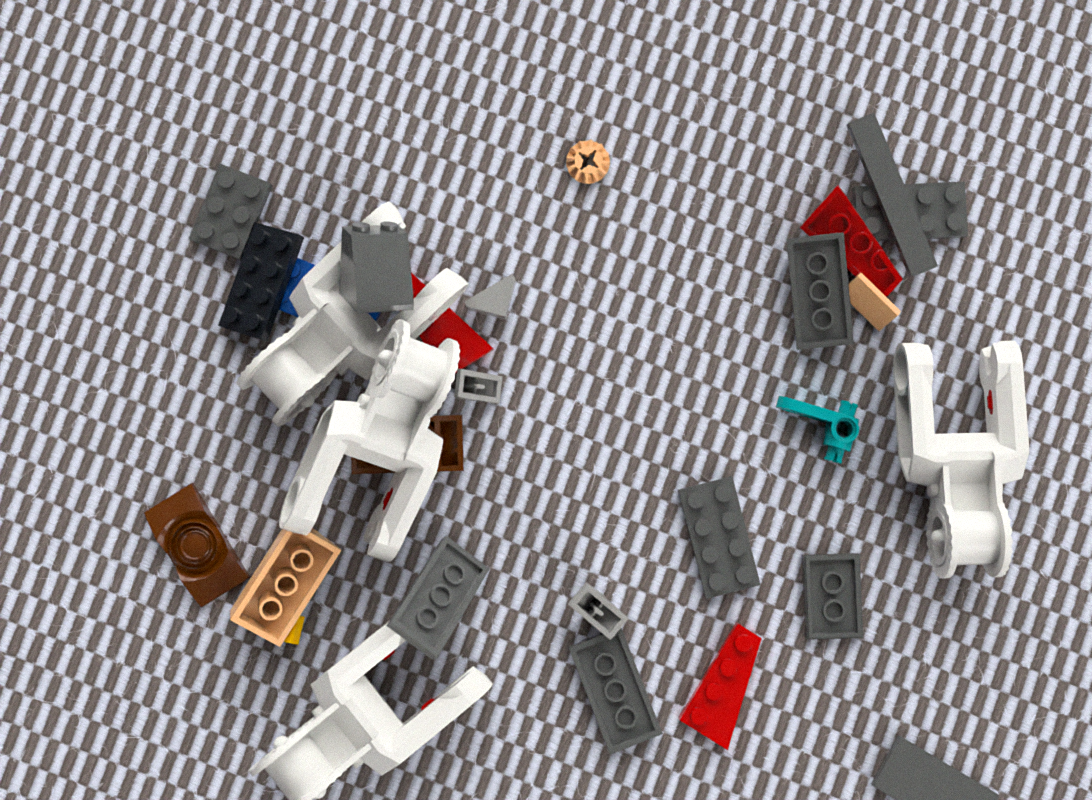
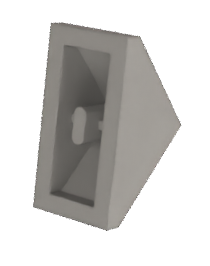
M511 274L464 301L466 307L470 311L506 320L516 284L515 277Z
M457 369L454 397L460 400L499 404L503 376Z
M587 582L568 603L570 607L610 640L629 619L601 592Z

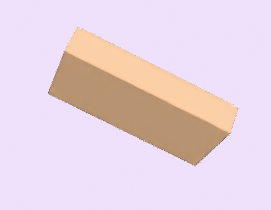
M862 273L848 284L850 304L878 331L882 330L900 314L901 311Z

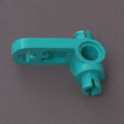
M784 396L778 397L776 408L826 423V435L823 445L827 446L828 449L824 459L842 464L844 452H851L853 441L859 434V419L855 418L858 404H850L849 401L841 400L839 410L836 412ZM839 422H843L847 426L848 431L844 437L837 434L836 427Z

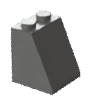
M384 221L376 226H370V224L364 222H354L352 226H342L339 294L356 313L414 310L408 233L395 222Z

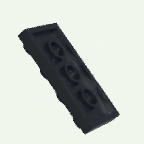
M254 223L218 326L268 342L304 240L303 236L260 223Z

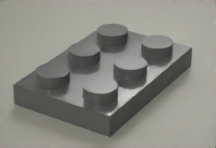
M219 164L189 240L242 260L254 223H258L273 185L262 179Z

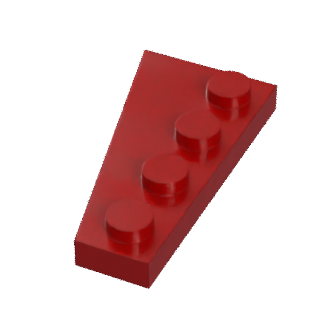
M839 185L834 188L800 226V229L809 236L844 232L847 269L856 277L862 273L886 297L903 280Z
M411 273L414 299L426 285ZM450 308L419 335L424 343L436 348L447 338L457 341L460 345L458 369H465L494 350Z
M737 622L679 716L680 721L728 750L762 640L761 637Z

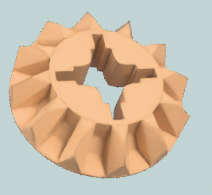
M591 139L579 141L569 150L566 158L567 170L572 178L580 183H596L609 170V153L602 144ZM595 153L593 158L595 166L588 165L581 170L583 165L581 156L588 158Z

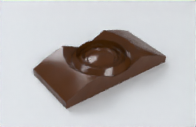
M463 415L430 417L428 429L443 439L437 472L464 471ZM351 457V474L395 473V471Z
M194 483L187 485L144 512L156 541L168 554L181 582L200 607H204L250 578V575Z

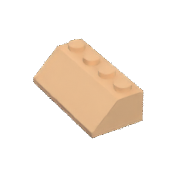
M313 528L308 535L282 529L231 608L230 620L281 647L340 554L341 549Z

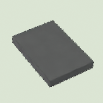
M860 553L802 554L805 639L863 638Z

